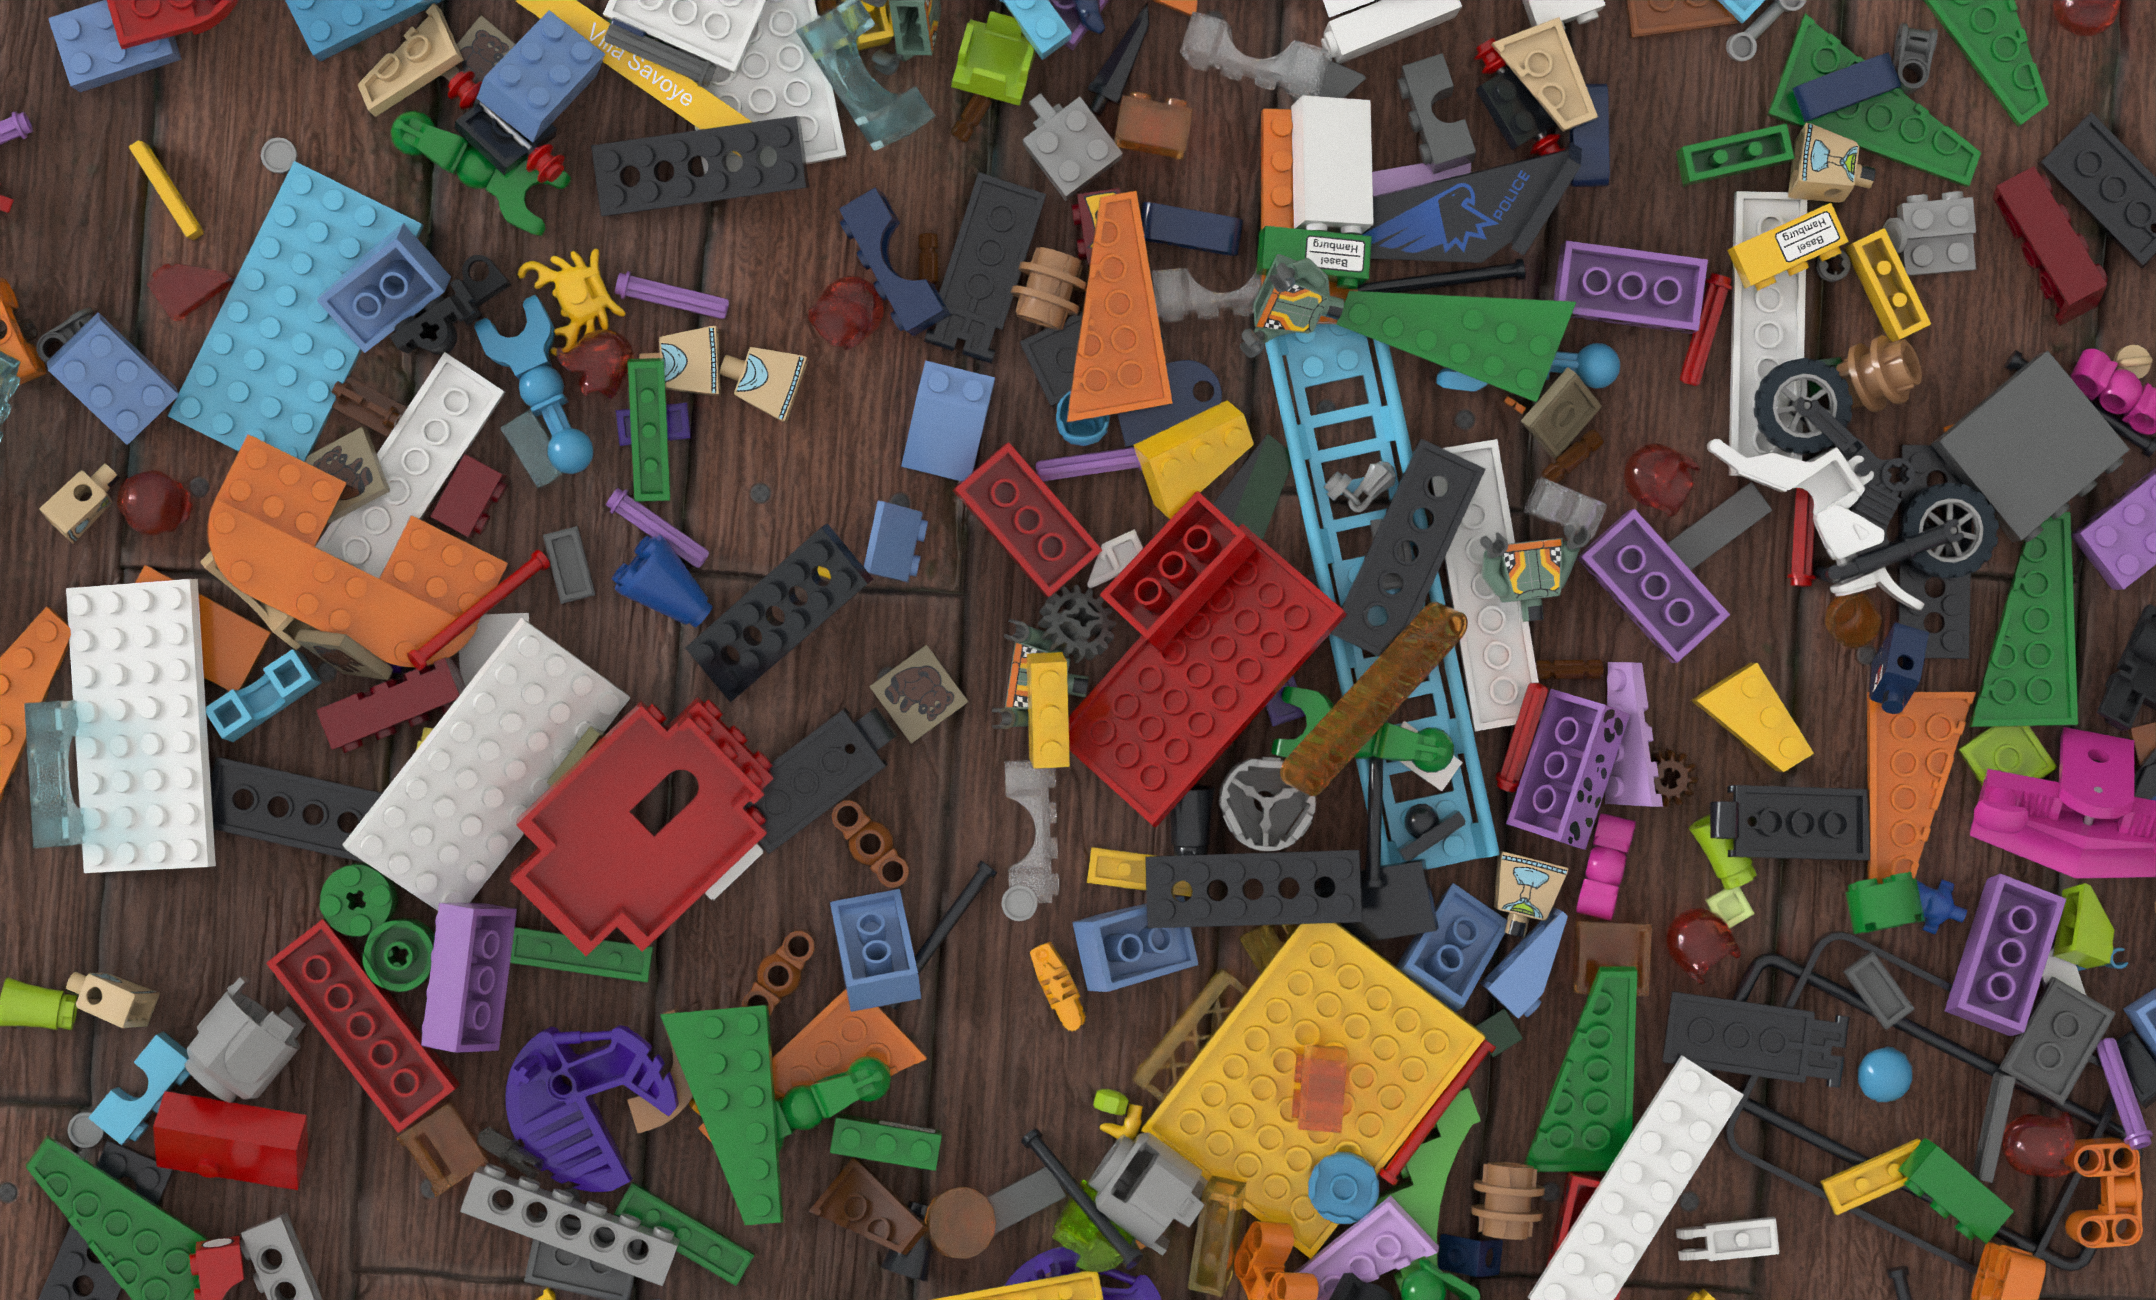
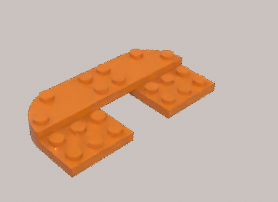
M247 434L215 497L207 525L208 544L215 564L222 575L239 591L320 631L346 634L384 662L397 666L414 667L407 657L408 652L412 649L418 650L498 585L508 565L507 562L410 515L379 578L316 548L315 545L346 482ZM480 619L427 660V666L433 665V662L442 658H449L460 651L476 632Z

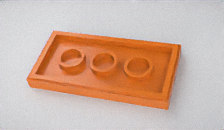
M144 565L135 583L174 579L148 565ZM199 593L204 678L228 691L243 689L273 632Z

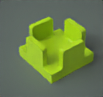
M991 11L987 23L970 19L959 50L951 87L1020 106L1036 51L1022 33L1021 27L1014 17Z

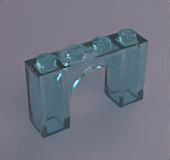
M844 0L820 13L797 29L796 32L873 150L876 151L909 136L933 119L935 115L916 86L899 94L891 93L880 86L869 74L860 58L857 38L876 24L860 0Z
M77 700L24 703L33 848L72 846L86 843L85 825L83 823L84 807H76L73 801L68 772L70 742L74 736H79V724L76 716Z

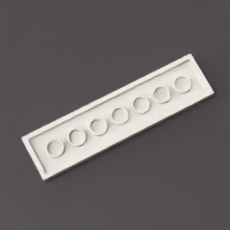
M1736 191L1734 193L1733 246L1807 214V200L1789 198L1788 192ZM1733 264L1729 447L1746 458L1775 453L1802 461V454L1784 452L1766 440L1765 435L1758 429L1757 418L1754 417L1753 408H1755V393L1759 389L1761 380L1774 367L1787 361L1804 358L1806 269L1792 276H1789L1787 270L1774 276L1777 281L1776 283L1757 291L1755 285L1744 289ZM1801 380L1793 381L1786 386L1798 398H1800ZM1782 392L1778 397L1777 409L1787 407L1790 401ZM1788 412L1778 414L1782 423L1788 428L1793 417ZM1801 421L1798 422L1794 429L1795 432L1803 433V423ZM1729 466L1728 476H1740L1735 474L1736 471Z
M444 352L377 453L390 492L333 521L315 547L379 578L410 515L420 520L423 518L506 392Z
M1494 439L1443 448L1486 469L1444 558L1473 731L1515 725L1528 684L1530 682L1539 683L1529 622H1523L1520 601L1502 603L1500 597L1494 594L1482 578L1483 554L1486 550L1481 546V538L1487 536L1494 543L1496 540L1495 534L1499 532L1508 541V544L1515 543L1498 440ZM1440 476L1431 478L1433 496H1443L1448 488L1446 480Z
M1681 1055L1528 1295V1298L1530 1300H1614L1744 1095Z

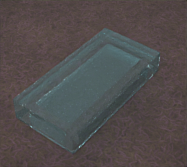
M531 409L500 428L538 489L564 474L551 464L547 452L550 438Z

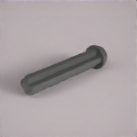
M612 23L605 35L606 43L698 82L697 86L700 87L702 84L710 85L717 68L709 60L705 62L647 36H638Z

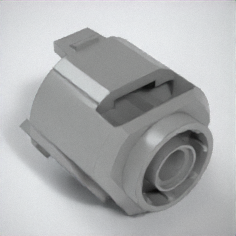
M1262 757V759L1248 758L1231 768L1224 777L1219 789V806L1230 832H1233L1238 841L1250 848L1260 851H1276L1287 848L1294 844L1300 836L1303 837L1312 823L1311 820L1316 807L1313 786L1306 774L1290 761L1273 757ZM1261 791H1268V792H1270L1273 796H1271V797L1263 796V797H1262V796L1259 795L1258 793L1261 792ZM1254 798L1259 801L1262 811L1256 809ZM1304 809L1298 817V819L1296 820V822L1294 823V825L1292 826V828L1290 829V831L1288 832V834L1285 835L1291 827V825L1293 824V822L1295 821V819L1297 818V816L1299 815V813L1301 812V810Z
M246 976L239 977L233 985L228 986V991L197 1026L199 1033L187 1047L189 1059L184 1064L187 1071L203 1087L218 1098L229 1103L233 1102L238 1096L248 1100L256 1099L263 1093L300 1049V1044L296 1037L306 1025L297 1013L288 1006L277 1015L273 1011L270 1013L256 1001L243 994L241 991L251 981Z
M1148 1132L1139 1134L1134 1141L1123 1134L1105 1155L1093 1173L1088 1185L1098 1191L1095 1201L1096 1207L1100 1212L1146 1247L1152 1248L1163 1256L1167 1251L1170 1240L1164 1237L1162 1233L1173 1219L1188 1228L1191 1226L1204 1207L1199 1198L1209 1189L1211 1183L1201 1176L1202 1170Z

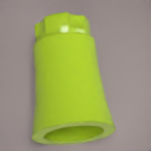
M1710 814L1694 822L1689 827V830L1710 861L1717 878L1721 879L1726 890L1747 884L1757 876L1752 866V858L1728 857V850H1733V839L1710 838Z
M7 977L0 997V1027L25 1026L58 1030V1028L72 1030L77 1016L78 1008L76 1007L78 996L65 994L64 991L27 984Z

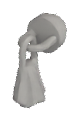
M1379 461L1378 463L1370 464L1363 481L1353 494L1346 489L1352 478L1346 473L1342 475L1338 471L1327 481L1324 488L1328 491L1326 495L1333 501L1343 494L1349 499L1350 509L1354 512H1361L1379 494L1395 485L1396 474L1394 467L1390 463ZM1364 492L1368 497L1361 504L1358 497Z

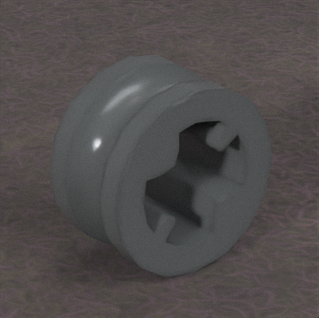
M1841 250V254L1830 258L1832 260L1837 257L1840 260L1838 267L1841 271L1838 275L1837 271L1831 274L1826 271L1829 266L1826 261L1822 262L1820 257H1818L1816 261L1817 274L1827 282L1843 279L1850 270L1851 262L1849 256Z

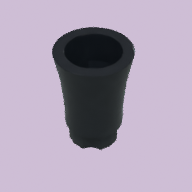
M1195 784L1169 813L1171 845H1174V856L1207 855V845L1210 844V821L1214 786Z
M909 1200L908 1207L929 1229L907 1255L889 1249L880 1267L928 1282L931 1257L940 1227L937 1223L940 1220L942 1210Z

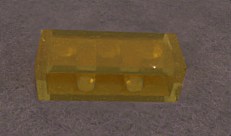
M1212 1175L1204 1187L1201 1198L1204 1207L1199 1212L1188 1289L1222 1297L1231 1283L1247 1183Z

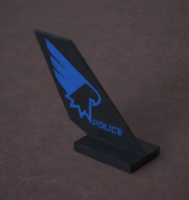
M1569 142L1562 151L1373 196V225L1362 234L1363 236H1372L1370 259L1482 263L1511 241L1512 249L1524 256L1581 167L1582 148Z

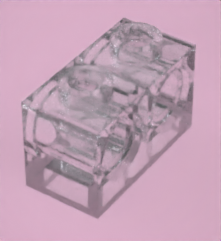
M1541 477L1536 479L1523 512L1563 529L1566 525L1572 524L1575 528V534H1578L1581 526L1584 525L1590 534V538H1594L1608 504Z

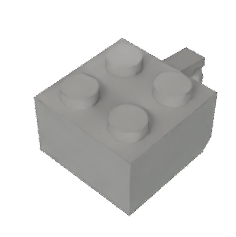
M1041 93L1029 102V105L1039 118L1033 122L1037 129L1023 139V145L1065 201L1122 159L1123 153L1080 96L1064 109L1059 103L1052 108Z

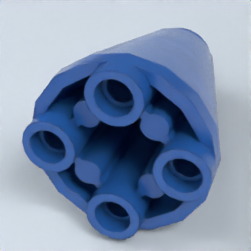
M648 535L645 536L634 549L637 556L629 565L626 563L622 564L612 576L611 580L616 583L615 590L621 595L686 625L689 623L694 628L697 627L712 610L713 606L707 602L708 597L663 536L659 535L652 538Z

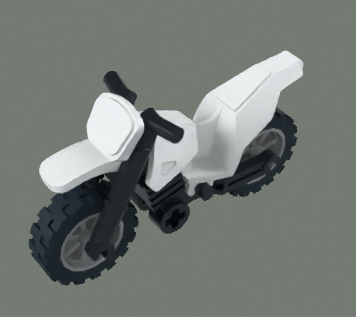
M1809 358L1787 361L1774 367L1761 380L1759 389L1755 393V408L1753 409L1754 417L1757 418L1758 429L1765 435L1766 440L1770 444L1777 446L1784 452L1809 454L1827 449L1806 462L1775 453L1746 458L1720 439L1709 441L1707 449L1734 469L1737 475L1779 492H1787V490L1792 488H1802L1812 496L1814 501L1813 522L1824 547L1827 549V553L1832 560L1837 561V565L1831 567L1815 566L1812 574L1816 576V579L1828 583H1836L1830 586L1831 593H1835L1836 596H1844L1874 588L1877 584L1900 603L1921 611L1925 604L1903 591L1892 580L1885 566L1909 558L1917 569L1930 576L1959 578L1979 570L1981 565L1991 558V552L1998 543V537L1996 536L1997 530H1999L1998 520H1995V510L1991 504H1988L1985 500L1986 497L1982 493L1964 484H1935L1919 491L1905 506L1906 510L1900 517L1901 532H1899V536L1894 537V540L1889 542L1887 527L1898 504L1902 500L1898 497L1899 492L1908 489L1915 480L1913 465L1903 458L1886 460L1877 458L1860 439L1854 437L1846 429L1848 422L1852 418L1851 405H1853V399L1848 391V383L1845 379H1842L1834 367L1828 366L1823 361ZM1801 380L1800 398L1796 397L1786 386L1793 381ZM1807 380L1816 383L1822 388L1810 398L1807 397ZM1782 392L1790 401L1787 407L1777 409L1778 397ZM1825 393L1829 401V410L1823 408L1817 400ZM1788 412L1793 417L1788 428L1782 423L1778 414ZM1801 421L1810 432L1799 433L1795 432L1794 429L1798 422ZM1889 468L1899 469L1896 473V477L1899 479L1898 482L1891 483L1888 481L1892 476L1888 471ZM1946 504L1945 520L1939 519L1931 512L1936 507ZM1953 505L1961 507L1967 513L1958 520L1953 519ZM1926 517L1934 522L1933 526L1923 529ZM1970 518L1973 521L1974 534L1961 531L1960 526ZM1963 538L1973 540L1968 549L1962 553L1957 541ZM1950 542L1956 555L1955 557L1940 556L1946 543Z

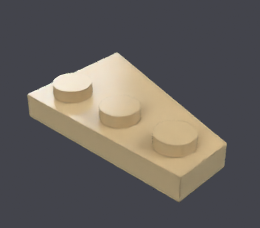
M435 3L426 11L429 16L419 27L415 29L412 26L403 35L406 38L405 42L393 54H386L358 84L368 111L375 117L463 61L443 12Z
M1560 17L1491 44L1563 132L1598 118Z

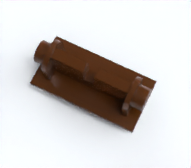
M349 376L344 383L337 381L332 389V394L336 396V400L332 405L333 409L387 438L407 409L404 405Z

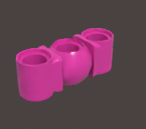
M2097 349L2084 350L2070 376L2084 395L2091 401L2098 397L2102 407L2110 413L2124 414L2122 421L2128 422L2135 431L2146 435L2156 433V388L2152 387L2149 383L2142 387L2138 377L2131 371L2124 369L2115 370L2118 363L2111 361L2104 352Z
M1600 813L1593 840L1594 848H1592L1585 873L1586 879L1583 880L1579 895L1577 913L1609 921L1612 920L1619 893V887L1617 886L1622 881L1627 860L1626 855L1629 853L1636 821Z

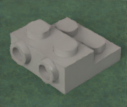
M1963 191L1942 193V200L1928 201V194L1912 195L1906 197L1907 203L1896 206L1897 218H1901L1904 221L1908 232L1907 245L1904 251L1901 252V262L1908 276L1973 271L1976 269L1973 234L1976 233L1973 197L1964 198Z

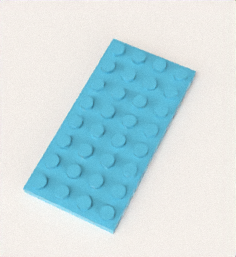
M294 161L168 417L237 451L240 450L247 434L297 459L305 461L307 456L312 453L332 413V405L336 400V396L332 394L334 385L337 381L341 383L346 381L362 352L357 344L318 303L317 298L376 244L403 223L417 239L424 225Z

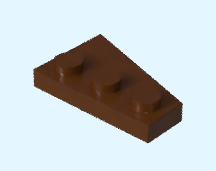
M855 1157L850 1160L809 1210L813 1214L904 1255L909 1253L929 1229L860 1159Z

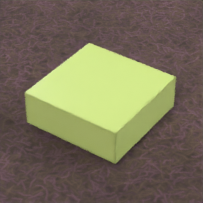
M1740 887L1731 890L1723 889L1705 899L1722 931H1726L1755 914Z

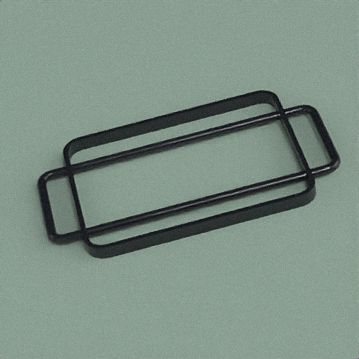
M1834 931L1827 932L1817 938L1802 965L1776 953H1765L1754 958L1748 966L1732 1000L1747 1002L1763 969L1774 967L1795 977L1781 1007L1793 1008L1805 983L1875 1018L1858 993L1812 971L1824 947L1834 940L1841 939L1849 941L1867 951H1873L1878 957L1948 992H1951L1953 985L1854 935ZM1906 1017L1892 1025V1027L1992 1077L1995 1072L2007 1074L1998 1069L2000 1064ZM2092 1055L2088 1062L2103 1070L2100 1059ZM1702 1068L1713 1075L1712 1069ZM1747 1075L1739 1090L1744 1096L1723 1127L1724 1139L1727 1145L1743 1159L1829 1201L1823 1189L1738 1146L1734 1138V1128L1741 1111L1743 1110L1853 1166L1871 1158L1749 1098L1759 1076ZM2015 1080L2014 1088L2092 1126L2086 1139L2101 1138L2103 1132L2123 1141L2127 1137L2124 1127L2110 1120L2116 1108L2110 1088L2097 1114L2069 1099H2066L2064 1104L2060 1105L2021 1081ZM2142 1148L2137 1149L2140 1155V1163L2143 1155ZM2088 1150L2080 1154L2078 1158L2079 1166H2084L2088 1162L2090 1156ZM2070 1169L2035 1241L2004 1225L2000 1227L1994 1236L2021 1250L2033 1253V1256L2043 1259L2045 1262L2061 1270L2077 1271L2086 1267L2093 1259L2098 1248H2088L2083 1245L2078 1255L2067 1257L2047 1247L2082 1175ZM1906 1186L1899 1188L1929 1204L1933 1201L1925 1193L1920 1198ZM1858 1207L1848 1210L1975 1275L1977 1274L1978 1267Z

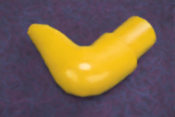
M1129 1104L1124 1125L1104 1123L1099 1126L1100 1130L1116 1139H1119L1124 1134L1133 1140L1141 1126L1142 1120L1140 1119L1143 1106Z

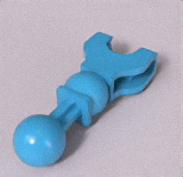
M533 295L523 301L527 324L524 331L518 336L510 338L501 336L496 326L487 318L476 321L474 327L486 355L497 364L513 370L514 375L520 380L519 392L521 398L531 407L530 409L535 416L543 415L552 435L547 450L551 464L560 472L575 474L586 469L592 461L593 445L590 438L584 432L571 427L562 408V405L569 401L563 394V379L559 372L552 368L549 358V349L555 339V333L553 332L555 328L543 303L536 295Z
M1593 343L1585 346L1579 353L1557 351L1549 373H1563L1568 367L1580 377L1586 386L1604 388L1616 380L1620 371V360L1615 350L1603 343ZM1449 368L1440 370L1436 379V383L1443 388L1464 391H1477L1488 384Z

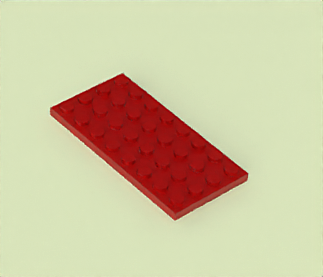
M1243 523L1238 528L1249 537L1257 549L1160 652L1141 635L1069 716V751L1155 828L1347 615L1341 607Z

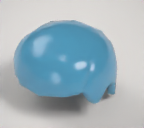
M1069 391L1060 399L1057 405L1056 423L1059 434L1070 444L1086 446L1098 443L1107 433L1110 416L1105 415L1066 422L1071 393Z
M1887 1046L1869 1052L1858 1067L1859 1086L1867 1097L1877 1102H1890L1901 1098L1909 1090L1913 1080L1912 1065L1907 1056L1893 1047Z

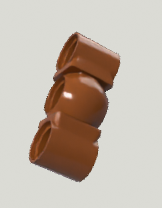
M848 799L839 802L833 809L832 822L837 829L843 832L844 838L848 840L849 851L852 857L860 864L870 866V870L877 874L878 879L883 885L890 888L903 885L909 876L910 868L907 860L899 855L897 848H893V836L889 829L882 823L871 821V816L865 813L862 805L857 801ZM852 806L857 810L858 820L854 825L847 826L840 822L838 814L842 807ZM872 833L879 837L881 841L879 851L868 853L863 850L861 839L864 835ZM890 861L900 863L904 872L901 879L896 881L887 879L883 872L884 865Z
M805 929L791 931L786 936L783 945L775 953L766 956L760 962L757 969V980L754 982L752 989L744 996L742 1007H750L749 1000L752 996L762 995L768 1001L770 1016L782 998L791 995L799 987L802 979V969L816 949V940L810 931ZM802 936L806 938L809 943V951L806 954L797 955L791 951L790 941L793 937ZM776 965L785 967L789 973L788 981L784 984L774 983L770 978L772 967Z

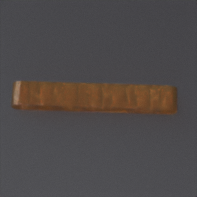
M1431 602L1425 606L1285 759L1280 769L1281 780L1309 796L1320 794L1461 640L1468 627L1466 615L1439 602Z

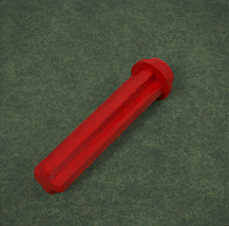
M1711 273L1710 279L1705 280L1708 286L1702 302L1699 331L1693 333L1679 377L1682 383L1691 386H1698L1700 384L1728 290L1732 291L1733 286L1730 285L1731 278Z
M1796 488L1791 574H1787V578L1791 579V586L1812 587V580H1816V576L1812 575L1815 524L1813 522L1814 501L1812 496L1802 488Z
M1530 682L1527 686L1501 772L1496 773L1495 776L1497 787L1508 792H1516L1548 694V688L1540 683Z

